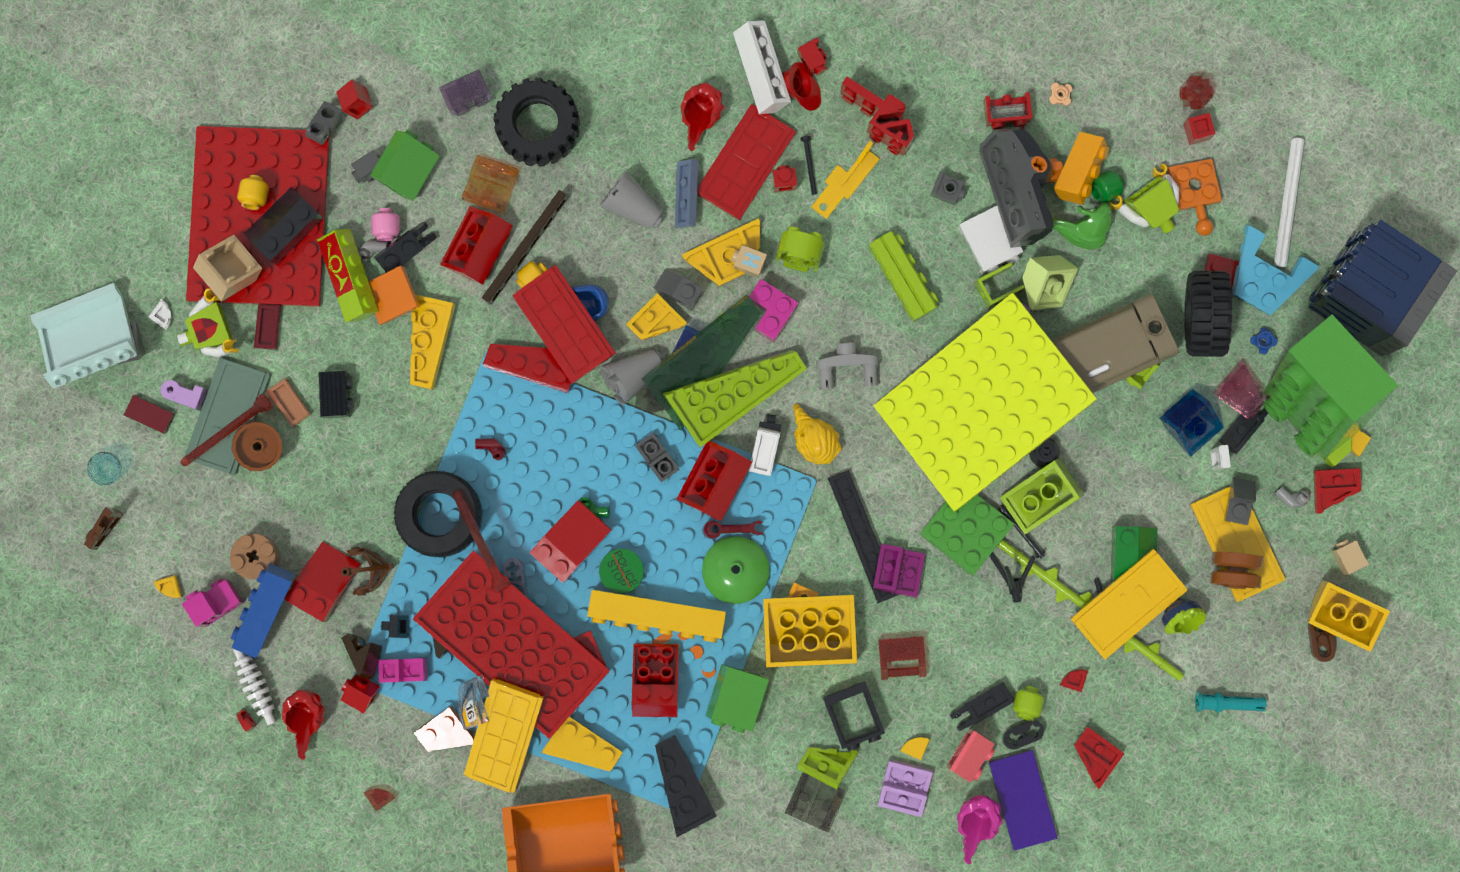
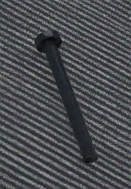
M803 136L800 140L804 142L812 195H817L809 145L811 136Z

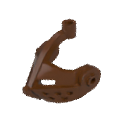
M355 547L347 550V554L350 556L364 555L370 567L355 569L344 567L341 569V575L351 576L353 573L370 571V580L367 586L355 588L353 591V595L362 596L379 588L390 569L394 568V564H389L378 553L370 549Z

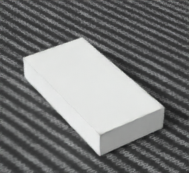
M758 428L751 459L752 464L749 468L750 472L771 476L781 432Z
M1221 445L1210 450L1212 470L1221 471L1231 467L1228 445Z

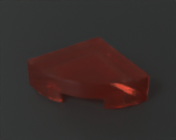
M379 788L364 792L375 811H378L396 798L391 792Z

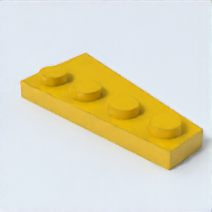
M416 295L420 307L411 312L412 355L410 360V384L434 390L456 304Z

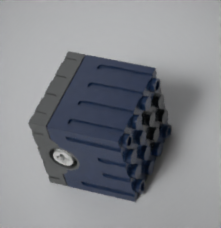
M1380 219L1374 224L1371 222L1355 235H1351L1345 244L1348 248L1343 253H1339L1333 262L1336 266L1331 271L1326 272L1321 279L1323 285L1318 290L1315 289L1308 300L1311 303L1308 308L1324 319L1333 315L1357 341L1368 346L1369 349L1383 357L1409 345L1458 270L1443 260L1441 261L1440 258Z

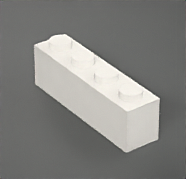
M747 21L733 32L756 107L759 114L777 113L788 105L791 100L765 21Z

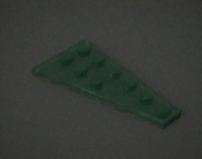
M747 295L641 378L681 431L684 425L663 393L721 374L761 315Z

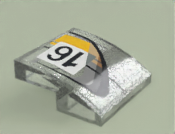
M482 675L459 685L458 710L463 731L489 721L482 699L489 697V693Z

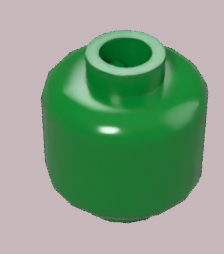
M1108 170L1100 174L1097 179H1094L1091 194L1095 200L1108 203L1122 195L1124 180L1121 175Z

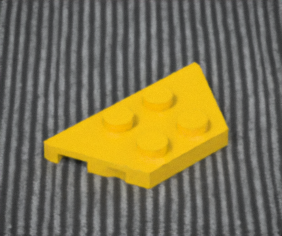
M759 218L682 254V258L719 287L745 275V273L734 269V262H731L735 250H740L741 245L759 251Z

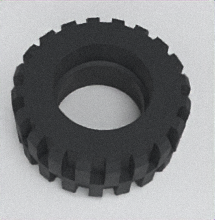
M535 77V81H530L527 78L523 79V83L520 85L517 83L511 85L512 89L509 92L505 90L501 95L503 99L497 102V111L494 113L495 132L508 155L513 156L514 160L519 163L523 161L528 166L538 164L539 167H542L548 162H551V164L557 163V159L561 156L565 158L568 155L567 151L570 148H574L576 144L575 139L579 137L580 118L571 95L566 92L564 87L561 85L557 86L554 81L549 79L545 82L542 78ZM533 104L550 106L558 117V125L554 133L541 141L524 139L517 130L516 121L519 114L526 107Z
M1193 271L1187 277L1184 330L1186 352L1192 357H1223L1228 354L1232 332V286L1230 276L1225 271Z

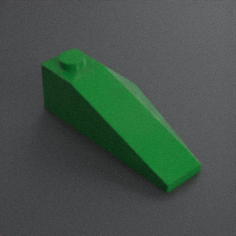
M1112 527L1111 583L1150 550L1154 549L1157 552L1156 528Z

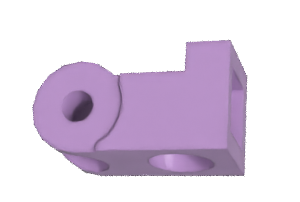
M173 380L165 381L160 389L164 398L201 411L208 392L207 389L196 385L193 391L183 388L180 383Z

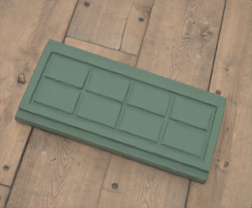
M219 358L184 459L235 476L239 463L235 460L231 449L232 438L236 430L242 425L255 421L271 375Z

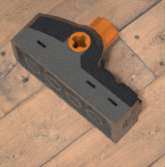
M1023 126L994 130L980 144L979 152L1010 247L1033 245L1053 231L1052 215L1048 210L1046 197L1041 187L1047 183L1057 182L1063 169L1062 162L1056 158L1049 159L1036 140Z

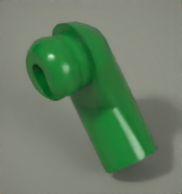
M587 497L579 499L597 517H610L609 506L597 507Z

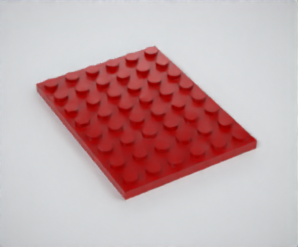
M196 126L186 290L187 302H198L204 296L205 290L210 288L193 268L199 254L235 235L262 267V270L254 283L222 302L217 300L213 303L320 307L323 256L317 239L324 236L330 134L325 143L321 145L305 137L306 130ZM250 175L262 177L263 181L269 186L266 204L259 207L258 210L244 208L237 199L241 180L249 178ZM292 187L323 219L275 265L244 233Z

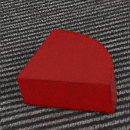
M1071 671L1063 677L1059 685L1082 692L1088 671Z
M243 708L236 713L237 719L245 732L251 731L256 727L257 724L246 709Z

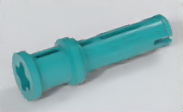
M1196 692L1195 695L1196 712H1201L1202 710H1215L1217 713L1223 710L1265 712L1266 710L1265 697L1223 696L1220 692L1215 694Z

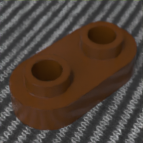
M1309 623L1308 635L1313 658L1320 662L1332 660L1336 653L1334 635L1324 630L1317 632L1316 626ZM1321 646L1325 647L1326 649L1324 655H1321L1319 653V648Z

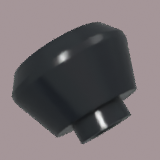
M1048 438L1029 453V456L1035 465L1044 468L1059 458L1060 450L1057 443Z

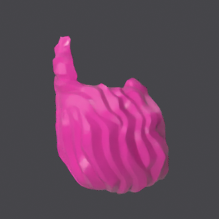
M978 795L970 798V800H966L957 815L958 832L964 836L963 852L965 855L963 860L966 864L972 863L971 858L975 854L977 844L982 840H992L999 832V826L1003 823V819L1000 816L1001 806L988 796Z

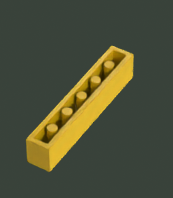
M591 590L587 617H592V622L605 624V620L614 621V626L627 628L628 623L637 625V630L650 631V627L659 628L658 633L672 635V631L681 632V637L694 639L695 635L704 636L703 641L716 643L717 638L722 639L726 612Z

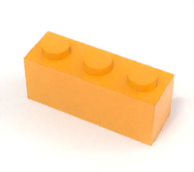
M1079 132L1054 187L1059 199L1083 205L1086 198L1090 196L1094 179L1098 178L1100 166L1109 153V147L1104 137Z

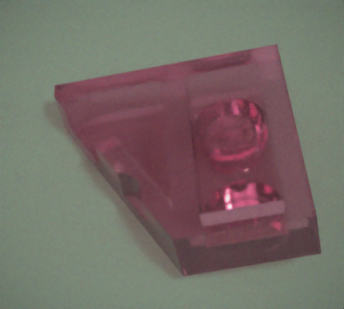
M1242 360L1214 391V395L1249 420L1263 406L1264 401Z

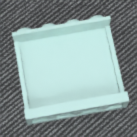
M115 283L30 315L31 321L39 333L47 373L43 374V377L53 389L138 356L124 298Z

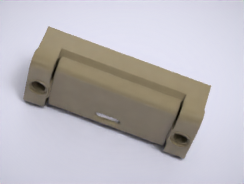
M1152 293L1051 340L1093 393L1173 358L1179 353ZM1156 326L1158 330L1152 332L1151 327Z

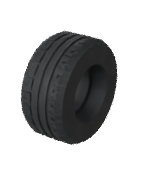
M445 471L425 472L415 476L414 479L412 478L399 492L400 494L397 496L396 505L394 506V523L401 539L414 551L430 557L452 556L465 550L477 537L483 516L480 499L472 486L459 476ZM435 493L449 495L455 500L459 508L457 525L449 533L440 536L431 535L424 531L417 517L421 502L427 496Z

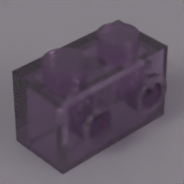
M479 69L439 87L452 116H462L469 111L468 109L474 106H484L489 102V99H492Z

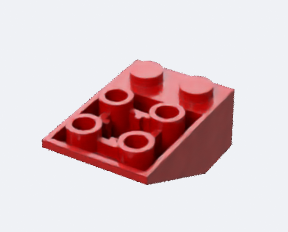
M633 644L632 717H678L679 644Z

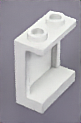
M998 206L959 224L957 228L970 247L982 275L999 269V266L1006 262L1007 264L1010 262L1014 264L1020 260L1019 256L1023 253L1021 246L1010 247Z

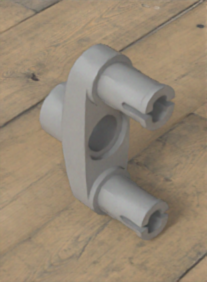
M856 342L836 344V356L816 361V367L819 370L820 390L826 389V380L827 388L834 389L832 369H834V366L861 365L863 367L864 387L871 386L870 377L872 386H878V356L857 354Z

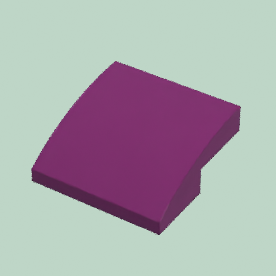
M881 544L873 588L917 599L925 553Z

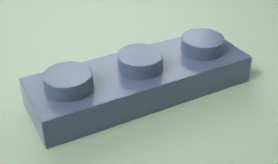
M690 159L677 162L675 228L683 229L696 226L698 160Z

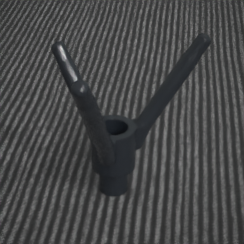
M992 552L989 557L1004 578L1009 588V594L1012 595L1013 602H1021L1022 586H1024L1035 557L1031 556L1021 578H1013L1009 567L1005 566L1003 569Z

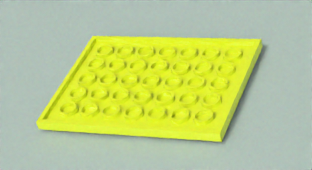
M1011 293L873 406L949 506L956 512L1098 399L1017 296Z

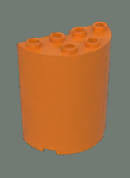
M611 794L502 808L508 872H625V868H621V861H625L624 847L619 845V838H623L622 827L619 822H616L615 813H618L617 799H612Z

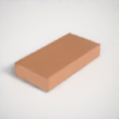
M286 378L267 390L291 427L296 426L311 415Z

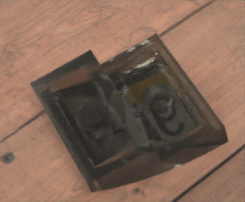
M802 772L785 813L829 833L847 791L840 787L835 789Z

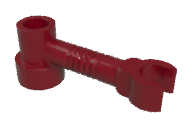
M708 521L703 525L702 532L708 539H714L719 537L720 534L752 533L758 536L762 535L763 532H756L754 526L763 522L754 521L751 524L721 525L716 521ZM712 526L716 527L715 533L711 531Z

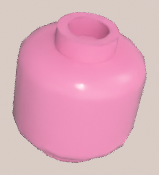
M380 208L379 212L371 216V234L377 237L378 241H394V237L400 234V216L393 213L391 208Z

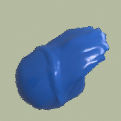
M589 284L572 287L594 321L606 315L609 308V298L604 289L598 285Z

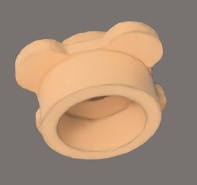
M1053 83L1050 87L1052 90L1051 97L1049 98L1050 103L1068 106L1071 103L1070 92H1072V86L1069 84L1064 86Z

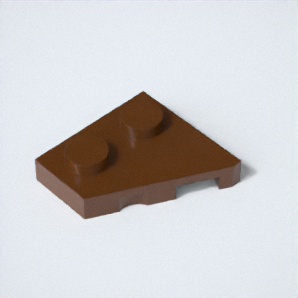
M105 507L94 527L86 535L84 545L91 550H97L124 514L117 509Z

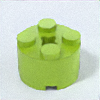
M788 227V230L781 234L775 260L778 263L779 260L784 261L783 266L790 269L807 272L808 268H814L813 272L818 271L825 245L822 240L823 235L817 232H810L809 234L801 232V229L797 227Z

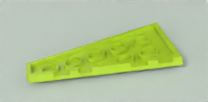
M790 350L665 392L663 395L695 443L702 447L807 368L795 350Z

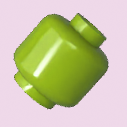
M1026 686L1025 690L1021 689L1016 692L1012 709L1017 713L1016 717L1034 721V718L1041 716L1045 698L1039 694V689Z

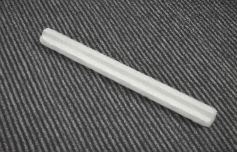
M1293 138L1291 140L1274 266L1279 268H1285L1288 262L1304 139Z

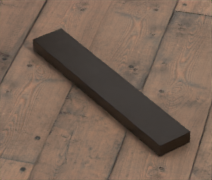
M559 190L484 293L482 296L483 301L489 305L493 304L567 201V196L564 192Z

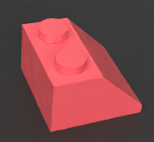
M969 729L946 768L970 783L973 779L977 781L983 771L981 768L985 760L989 761L995 752V749H993L994 743L976 731Z

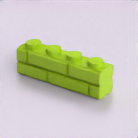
M890 231L871 242L868 247L912 322H915L936 310L938 299L933 291L928 292L925 287L927 281L922 272L917 273L913 266L916 264L914 258L910 253L906 254L902 248L904 242L899 234L895 235L893 231Z

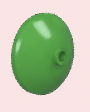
M740 536L727 537L716 542L706 553L702 564V576L708 590L719 600L731 604L745 603L757 597L765 588L769 578V562L762 548L754 541ZM734 565L740 567L738 574H734L731 571Z

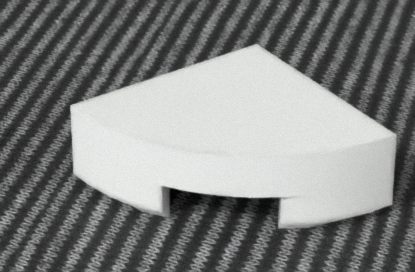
M161 299L149 315V318L168 331L172 322V313H170L171 310H169L168 304Z

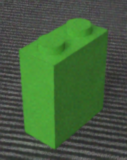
M396 130L370 176L401 197L414 201L437 162L439 155L433 151L434 147L424 141L422 143L417 141L418 136L411 131L406 130L402 132Z
M721 664L705 716L712 719L711 723L724 727L726 723L732 725V730L745 733L746 729L753 732L769 679Z

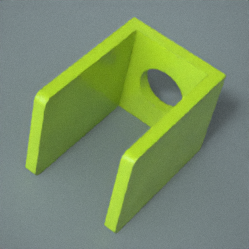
M1012 262L977 279L974 283L987 309L999 304L1011 293L1016 295L1025 289V286L1022 285L992 301L983 284L1011 269L1013 266Z

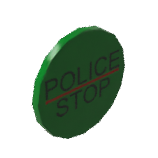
M628 549L610 551L600 563L599 575L601 582L614 593L624 594L631 592L639 586L643 579L644 568L642 561L637 554Z

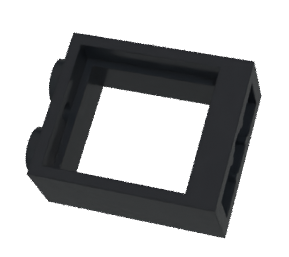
M865 681L822 697L842 749L847 748L848 751L861 747L859 743L865 740L872 743L882 739L881 734H884L885 731ZM863 693L876 729L845 741L831 704Z

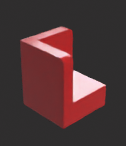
M353 79L337 91L342 111L357 120L373 108L367 88Z
M1210 113L1188 118L1183 124L1189 145L1210 140L1216 134Z

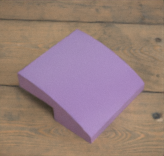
M889 758L878 806L922 817L933 769Z

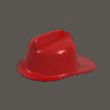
M795 62L789 70L782 72L789 97L797 99L806 110L814 111L821 104L820 88L807 67L801 62Z

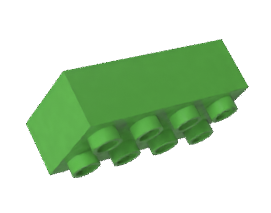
M1330 315L1288 350L1264 392L1268 399L1263 402V406L1275 421L1282 423L1287 419L1297 429L1298 433L1294 436V440L1305 454L1313 457L1318 452L1325 460L1366 426L1399 385L1333 315Z

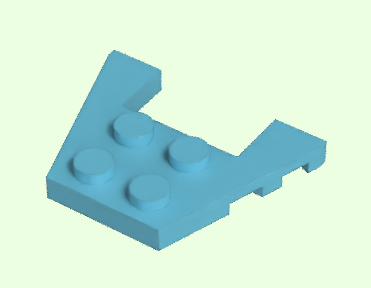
M1245 225L1243 232L1245 236L1240 247L1241 256L1239 266L1236 267L1232 295L1263 313L1272 315L1318 270L1319 266L1299 256L1290 275H1287L1255 256L1266 234L1250 225Z

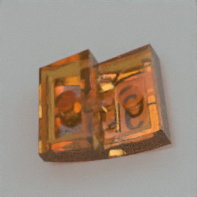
M477 155L470 170L469 179L462 194V200L504 214L519 169Z

